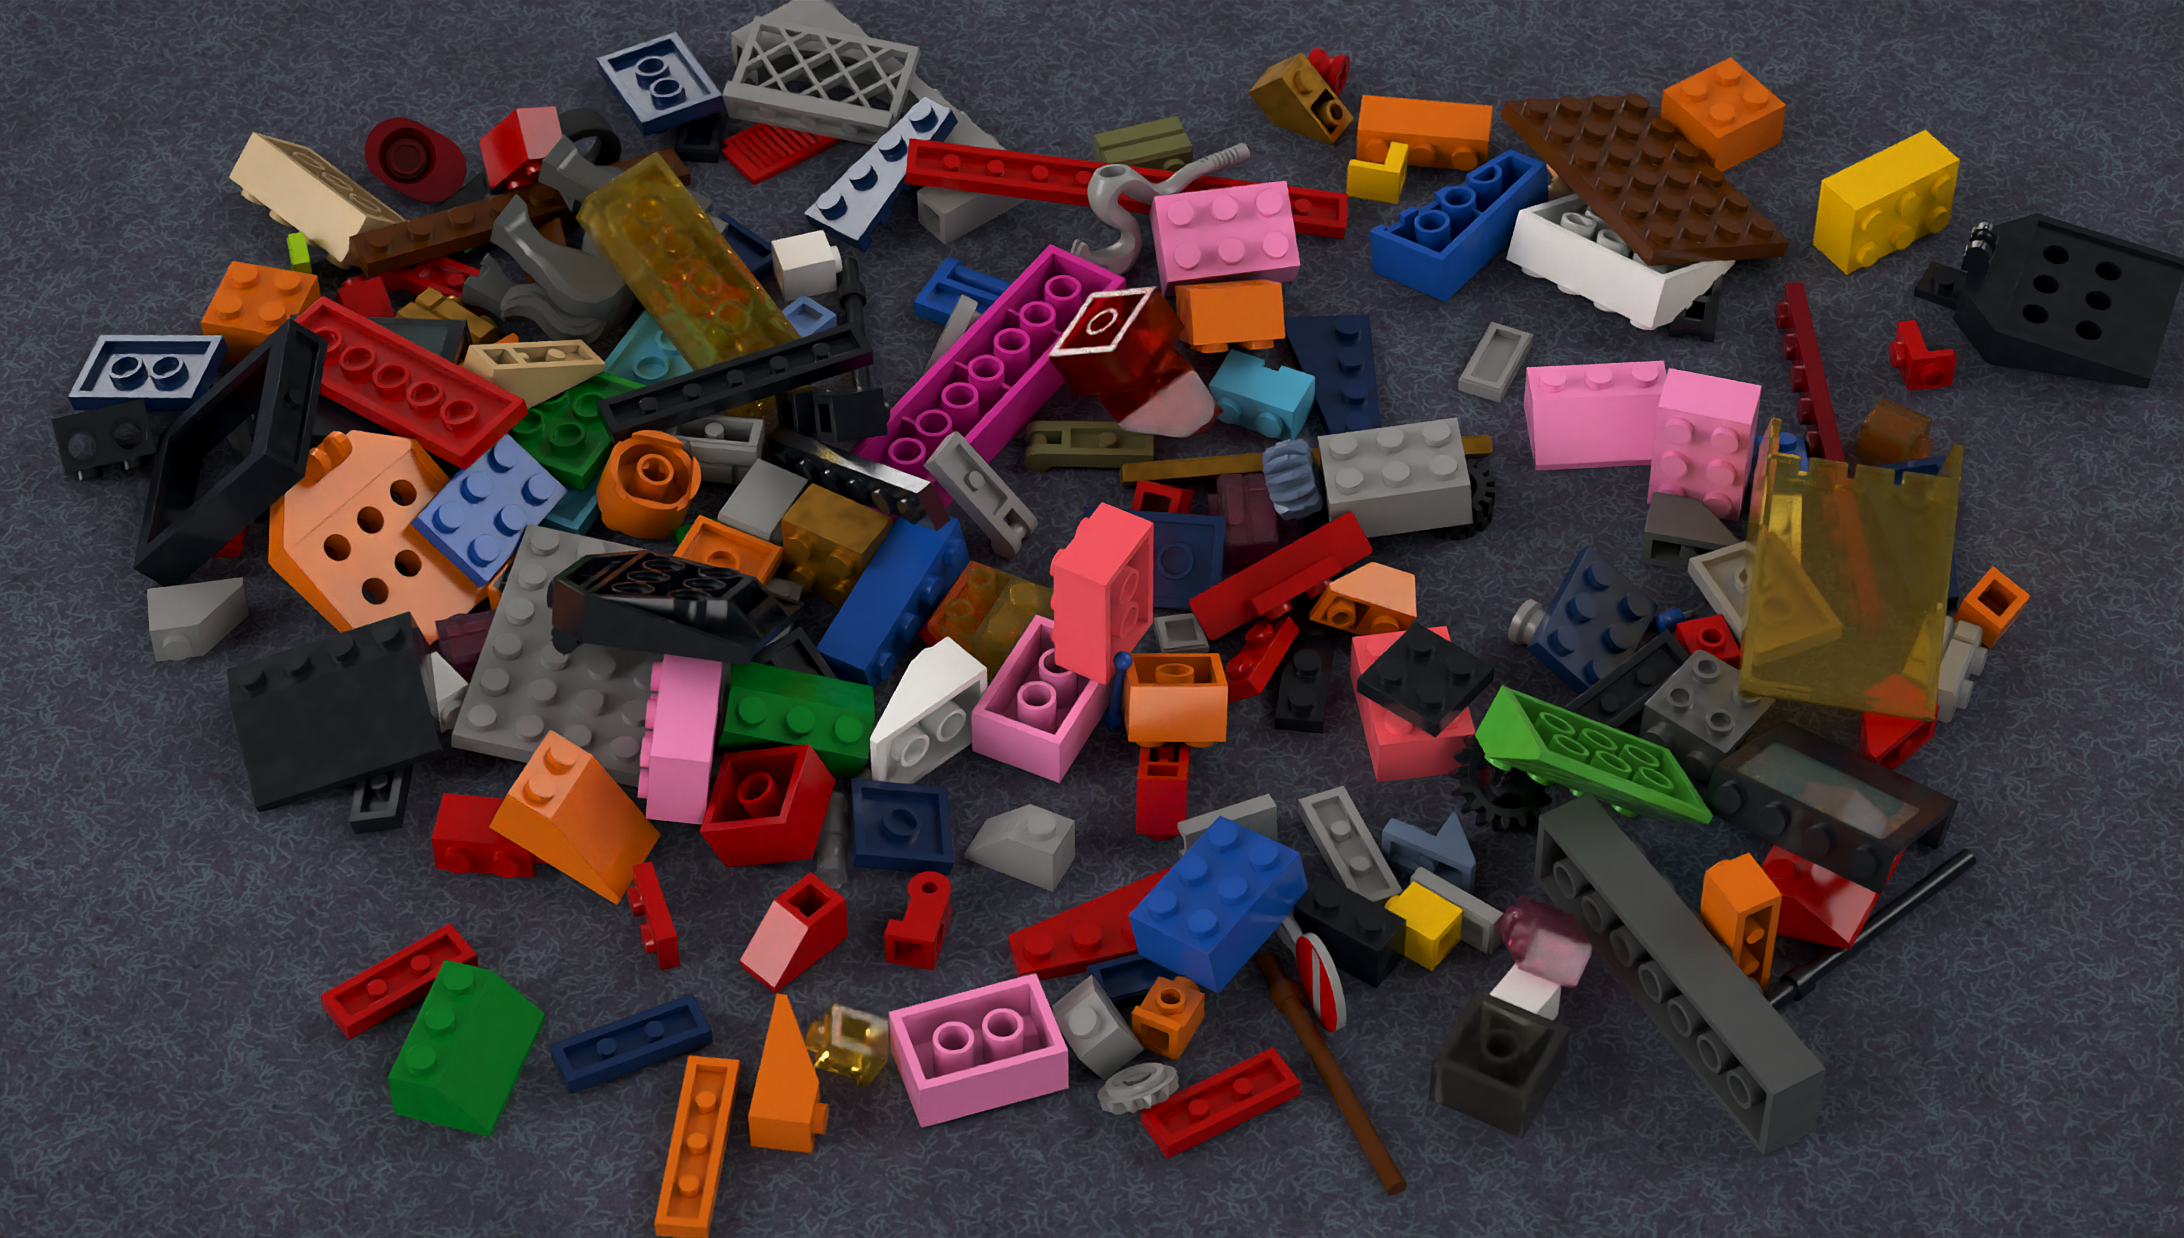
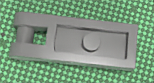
M958 431L947 435L924 464V467L991 539V547L997 555L1010 560L1013 559L1022 548L1021 540L1029 538L1038 527V521L1033 513Z

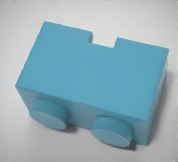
M1231 349L1209 384L1208 415L1218 418L1227 424H1236L1260 432L1269 438H1278L1284 441L1291 439L1293 441L1314 409L1315 376L1282 365L1278 371L1265 367L1264 359Z

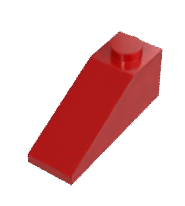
M1165 742L1163 746L1155 748L1140 747L1137 773L1136 834H1145L1148 838L1159 841L1171 840L1176 836H1181L1178 831V822L1187 820L1191 748L1185 742Z

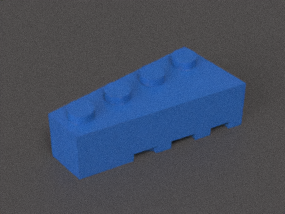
M949 516L951 520L938 531L919 524L913 525L901 517L897 518L816 647L837 679L873 686L874 691L882 680L884 681L890 676L895 663L917 637L919 631L960 572L972 567L959 519Z

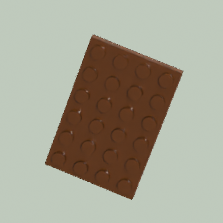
M1629 93L1626 96L1607 97L1594 95L1593 97L1586 98L1563 96L1559 99L1540 100L1527 98L1526 100L1505 102L1500 116L1648 266L1784 256L1789 241L1776 229L1775 224L1763 217L1750 204L1747 196L1738 192L1725 179L1721 171L1712 167L1700 155L1699 150L1694 145L1688 143L1675 131L1674 125L1663 119L1650 106V102L1645 97Z

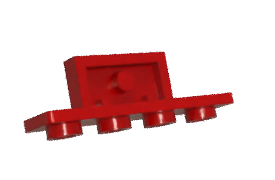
M1348 512L1189 599L1188 606L1205 633L1207 640L1214 641L1263 614L1268 622L1293 609L1289 600L1303 592H1306L1309 599L1319 595L1333 582L1330 577L1370 555L1373 549L1354 514Z

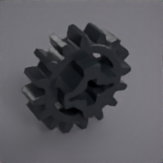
M1475 734L1466 737L1463 740L1466 748L1460 749L1453 754L1456 761L1461 763V767L1449 771L1450 777L1460 780V787L1451 791L1452 796H1464L1467 801L1460 811L1463 814L1473 810L1476 811L1478 814L1475 825L1479 827L1490 823L1492 820L1494 832L1506 830L1508 827L1513 831L1526 826V820L1532 822L1539 819L1541 811L1538 807L1547 806L1553 800L1544 792L1549 786L1536 782L1528 776L1527 772L1512 767L1504 775V770L1492 765L1485 759V752L1476 739ZM1502 781V786L1496 788V785ZM1491 802H1499L1503 808H1500L1492 804Z

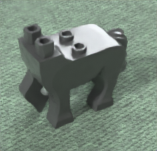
M563 134L542 161L538 182L558 190L571 212L581 209L584 205L596 211L587 227L581 250L555 244L543 237L532 225L527 204L516 194L494 221L490 242L506 250L537 283L518 284L511 281L503 273L499 263L487 254L480 262L482 267L478 276L475 277L471 274L463 284L461 302L471 307H482L495 314L504 322L531 323L541 328L553 341L581 339L587 346L603 341L613 333L640 299L647 302L656 290L659 278L665 276L673 264L687 267L689 264L699 271L709 274L721 258L723 248L719 247V244L724 239L729 224L711 214L713 201L672 181L652 177H627L624 171L616 166H596L586 160L578 152L576 145Z

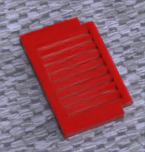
M757 123L723 140L722 146L725 149L722 150V156L755 186L840 143V140Z

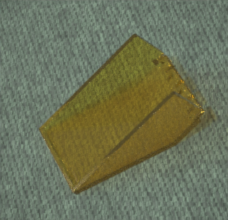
M1772 417L1759 446L1758 462L1753 479L1746 537L1738 693L1933 722L1935 719L1964 445H1953L1938 473V477L1904 471L1901 486L1894 485L1895 470L1857 464L1854 479L1847 478V462L1810 457L1807 472L1800 471V455L1778 452L1782 418Z

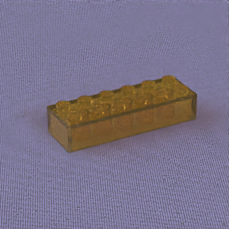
M658 152L650 155L586 196L576 216L577 221L693 371L802 338ZM812 383L799 388L809 387L812 385ZM773 395L741 405L725 412L728 416L762 419L777 409L776 396Z

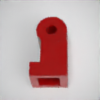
M926 871L915 875L909 881L908 907L903 921L889 919L884 933L885 962L935 970L952 911L949 902L951 884L943 874Z

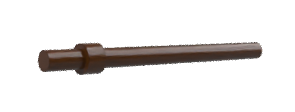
M1273 952L1264 953L1257 959V965L1271 987L1269 996L1278 1012L1281 1014L1285 1013L1387 1193L1391 1196L1404 1191L1407 1187L1404 1178L1303 1004L1305 996L1295 979L1288 978Z

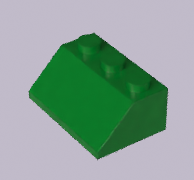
M751 662L749 665L729 663L714 751L733 753L810 744L831 774L855 778L862 772L869 757L870 737L875 717L873 686Z
M444 960L388 1076L394 1114L491 1137L546 1019L545 1013L494 971Z

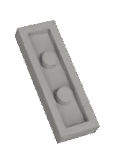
M1344 786L1298 799V813L1337 883L1382 907H1385L1393 895L1397 894L1400 896L1403 893L1402 888Z

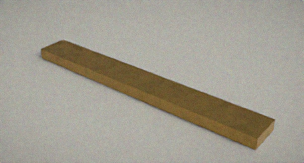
M1489 434L1461 437L1465 459L1487 457L1493 453L1492 436H1489ZM1313 448L1314 457L1317 459L1319 470H1321L1319 448ZM1263 453L1126 463L1119 470L1120 486L1137 485V480L1169 483L1264 475L1262 471L1264 467L1262 463Z

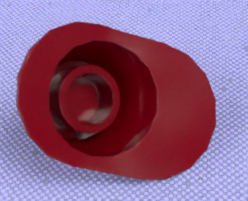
M405 117L384 120L377 124L367 137L364 147L366 164L376 178L391 188L421 202L438 203L449 199L462 187L467 173L466 160L459 146L448 137Z

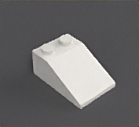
M947 636L934 646L925 648L910 662L870 737L873 781L913 784L972 743L971 712L988 688L987 668L950 637Z

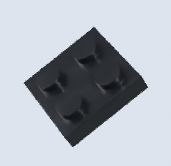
M1415 622L1357 679V692L1436 738L1494 680L1495 667Z

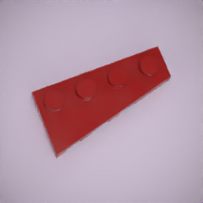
M1173 866L1008 935V946L1018 978L1036 973L1039 981L1087 972L1088 965L1138 953L1128 915Z

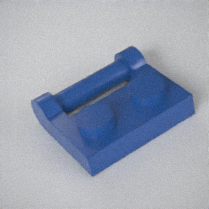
M946 257L914 300V315L946 326L961 294L977 301L978 304L975 311L983 314L1012 283L963 267L960 260Z

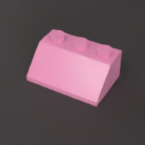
M1664 361L1527 367L1524 410L1535 471L1651 465L1658 404L1667 377Z

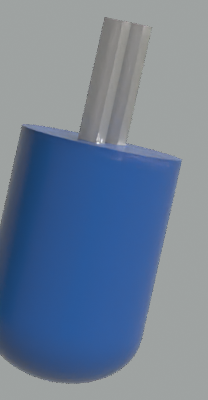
M1679 608L1661 613L1654 619L1655 628L1662 633L1667 629L1668 631L1676 629L1677 623L1685 622V619L1692 616L1691 613L1693 611L1682 612Z

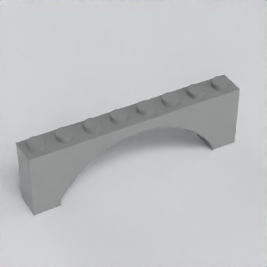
M792 0L762 16L869 37L858 24L852 23L838 11L833 3L825 0ZM753 22L731 33L733 65L736 67L738 66ZM763 31L758 44L765 53L785 41L780 34ZM812 40L797 47L804 60L826 50L821 42ZM853 48L838 55L846 69L867 58L862 50ZM791 51L770 62L778 75L799 64ZM893 56L879 63L887 77L904 68V65ZM832 59L811 70L819 83L840 72ZM764 65L747 75L757 85L772 79ZM873 67L852 78L860 91L881 80ZM805 73L791 80L810 82ZM914 73L901 113L906 115L911 107L916 105L923 97H926L951 109L958 120V123L944 141L945 143L1006 150L999 145L995 137L986 134L971 121L966 113L958 111L944 99L938 90L929 87ZM846 81L838 85L850 88ZM887 89L874 96L890 105L892 104L893 97ZM925 186L917 191L918 222L942 243L948 245L1027 199Z

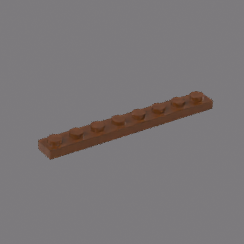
M672 147L606 165L621 168L627 177H652L672 181L683 187L690 186L691 172ZM541 183L350 236L349 251L366 276L371 277L491 243L490 239L494 221L516 194L527 204L530 220L536 230L555 218L561 217V221L566 222L594 214L596 211L584 205L581 209L571 212L558 190Z

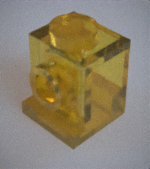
M832 1003L820 1021L814 1020L807 1033L805 1045L807 1050L815 1052L814 1067L857 1079V1086L867 1088L888 1061L889 1020Z

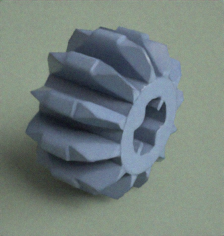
M1302 438L1293 441L1288 439L1276 443L1275 446L1266 448L1262 457L1264 466L1262 471L1275 511L1285 521L1294 518L1299 520L1311 516L1312 513L1321 511L1326 500L1324 485L1321 479L1322 474L1319 471L1313 450Z

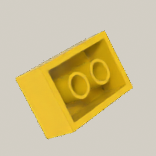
M1924 130L1821 181L1813 245L1847 275L1861 267L1873 265L1879 258L1895 250L1907 248L1913 241L1925 235L1940 232L1950 222L1960 159L1928 131Z

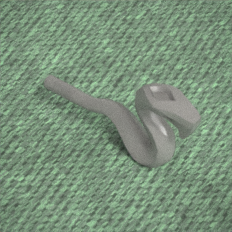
M1241 143L1189 163L1170 178L1158 184L1151 183L1131 167L1122 164H1109L1095 170L1088 184L1087 191L1090 207L1101 221L1120 230L1121 237L1114 245L1094 251H1089L1086 243L1076 239L1070 253L1117 275L1127 273L1134 266L1140 255L1142 234L1136 219L1118 204L1119 196L1123 193L1138 202L1152 205L1154 196L1181 193L1189 184L1203 176L1248 160L1250 158V151L1247 145Z

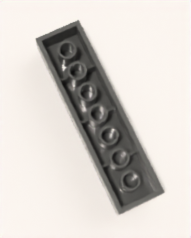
M1588 792L1539 816L1534 879L1759 1151L1765 1156L1815 1131L1826 1070L1820 1055L1814 1049H1808L1795 1034L1790 1020L1783 1013H1778L1766 1000L1758 982L1751 977L1748 978L1734 962L1729 948L1724 943H1718L1709 933L1699 913L1695 909L1686 906L1676 894L1670 879L1666 875L1658 873L1647 860L1642 846L1635 840L1631 841L1619 827L1613 812L1607 807H1602L1595 797Z

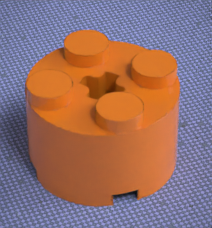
M641 430L632 433L630 438L622 442L620 440L614 446L596 489L597 503L602 512L601 519L606 527L613 531H621L635 538L665 540L673 534L675 528L682 524L699 489L701 470L695 456L691 459L682 449L684 444L680 440L661 431Z

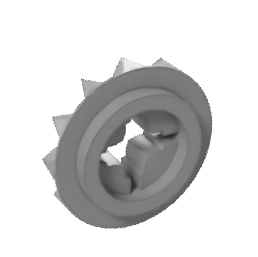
M1143 1063L1114 1074L1099 1090L1097 1096L1104 1111H1109L1116 1115L1129 1111L1135 1114L1138 1110L1144 1108L1151 1109L1152 1105L1158 1102H1165L1169 1095L1179 1088V1079L1176 1069L1172 1066L1160 1063Z

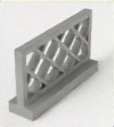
M755 16L733 80H727L722 96L728 115L731 118L874 146L884 134L898 123L921 52L917 46ZM763 31L780 34L785 41L765 53L758 44ZM810 40L821 42L826 50L807 60L803 59L797 47ZM851 48L862 50L867 58L847 69L838 57V55ZM791 51L799 64L778 75L770 62ZM892 56L905 58L904 68L888 77L879 65V63ZM832 59L840 72L819 83L811 70ZM763 65L772 77V79L758 86L745 83L748 73ZM873 67L881 80L860 91L852 78ZM805 73L813 87L797 94L788 92L784 84ZM846 81L854 95L838 102L830 100L825 92ZM887 89L893 97L890 110L884 111L871 108L866 100Z

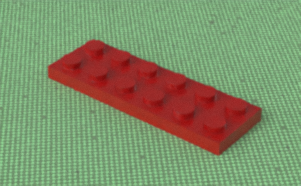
M325 296L320 297L294 320L328 341L319 392L321 395L401 437L416 439L425 450L465 471L528 414L524 399Z

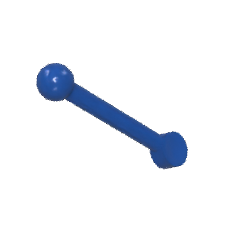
M1126 651L1116 653L1113 658L1114 666L1117 669L1110 709L1104 712V722L1110 730L1121 726L1119 707L1126 669L1130 668L1132 664V657Z

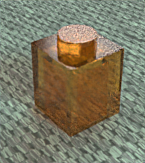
M1882 397L1861 425L1856 456L1876 465L1928 458L1934 440L1929 438L1932 418Z

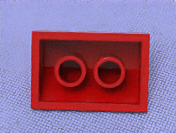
M1806 787L1799 801L1877 838L1884 839L1895 831L1853 795ZM1775 844L1761 866L1762 870L1782 894L1776 932L1778 936L1851 950L1881 893L1877 894ZM1906 849L1895 856L1885 886Z

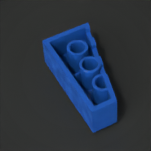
M1509 149L1466 174L1467 182L1460 186H1445L1435 192V200L1419 210L1411 206L1399 213L1400 221L1387 228L1381 224L1370 230L1373 271L1388 279L1446 302L1511 241L1519 210L1549 202L1546 163Z

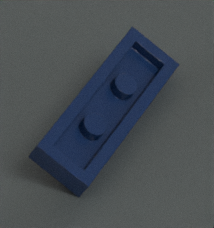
M693 994L552 1043L550 1044V1052L568 1093L572 1094L713 1043L712 1030Z

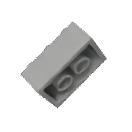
M1457 417L1318 436L1322 482L1329 522L1345 513L1352 512L1366 538L1473 523L1471 484Z

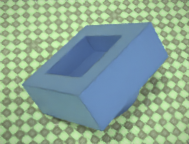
M804 294L773 317V331L789 341L837 327L836 314Z

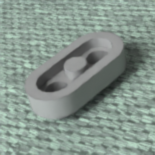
M961 294L923 375L982 316L981 313L975 311L978 304L977 301Z

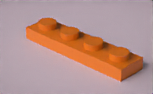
M688 1056L654 1223L656 1236L674 1238L709 1237L741 1073L739 1060Z

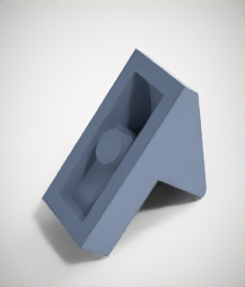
M1456 812L1451 813L1436 836L1425 832L1418 826L1408 825L1394 818L1389 820L1382 831L1381 853L1388 865L1412 875L1421 866L1465 892L1473 894L1476 860Z

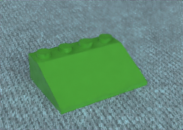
M1503 685L1475 733L1476 739L1485 752V759L1492 765L1506 771H1510L1512 767L1523 770L1536 782L1552 787L1554 783L1568 787L1577 797L1590 792L1595 799L1610 803L1616 811L1627 817L1636 818L1639 814L1655 821L1709 824L1713 817L1669 749Z

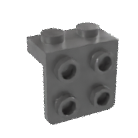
M1698 650L1645 703L1639 738L1669 749L1681 768L1686 770L1692 777L1709 783L1715 765L1733 754L1741 741L1775 706L1776 694L1771 689L1707 651Z

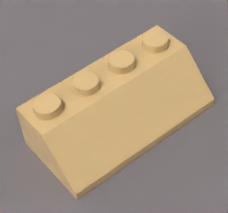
M252 133L229 176L231 180L243 188L241 192L243 197L260 206L266 205L271 209L269 216L275 221L288 227L294 226L299 232H304L306 244L319 249L323 248L328 252L325 258L332 264L345 270H349L351 265L360 267L349 251L350 236L407 221L310 148L260 133Z

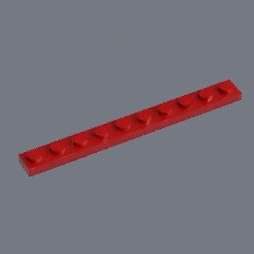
M910 138L904 184L1090 207L1087 195L1088 184L1095 170L1111 163ZM1129 166L1151 183L1157 184L1167 180L1176 173L1174 171ZM1203 176L1189 184L1181 193L1261 184V182ZM1288 186L1295 233L1344 239L1347 226V193ZM1123 193L1118 198V204L1128 212L1149 214L1151 205L1138 202Z

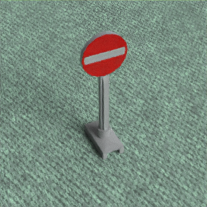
M1269 794L1178 822V831L1184 839V849L1179 850L1180 858L1219 816H1223L1276 842L1278 841L1277 806ZM1290 913L1275 931L1282 942L1291 949L1296 958L1302 987L1319 1023L1330 1033L1339 1031L1345 1027L1347 1014L1345 998L1334 962L1317 935L1311 932L1302 935L1301 928Z

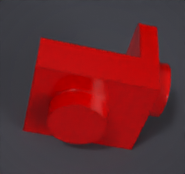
M366 275L356 276L341 284L342 288L337 290L335 302L363 317H396L381 276L368 279Z
M1916 320L1898 322L1895 341L1889 343V359L1892 368H1899L1907 390H1933L1952 385L1957 358L1954 350L1928 351Z

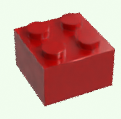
M810 744L725 753L699 832L726 867L812 859L835 779Z

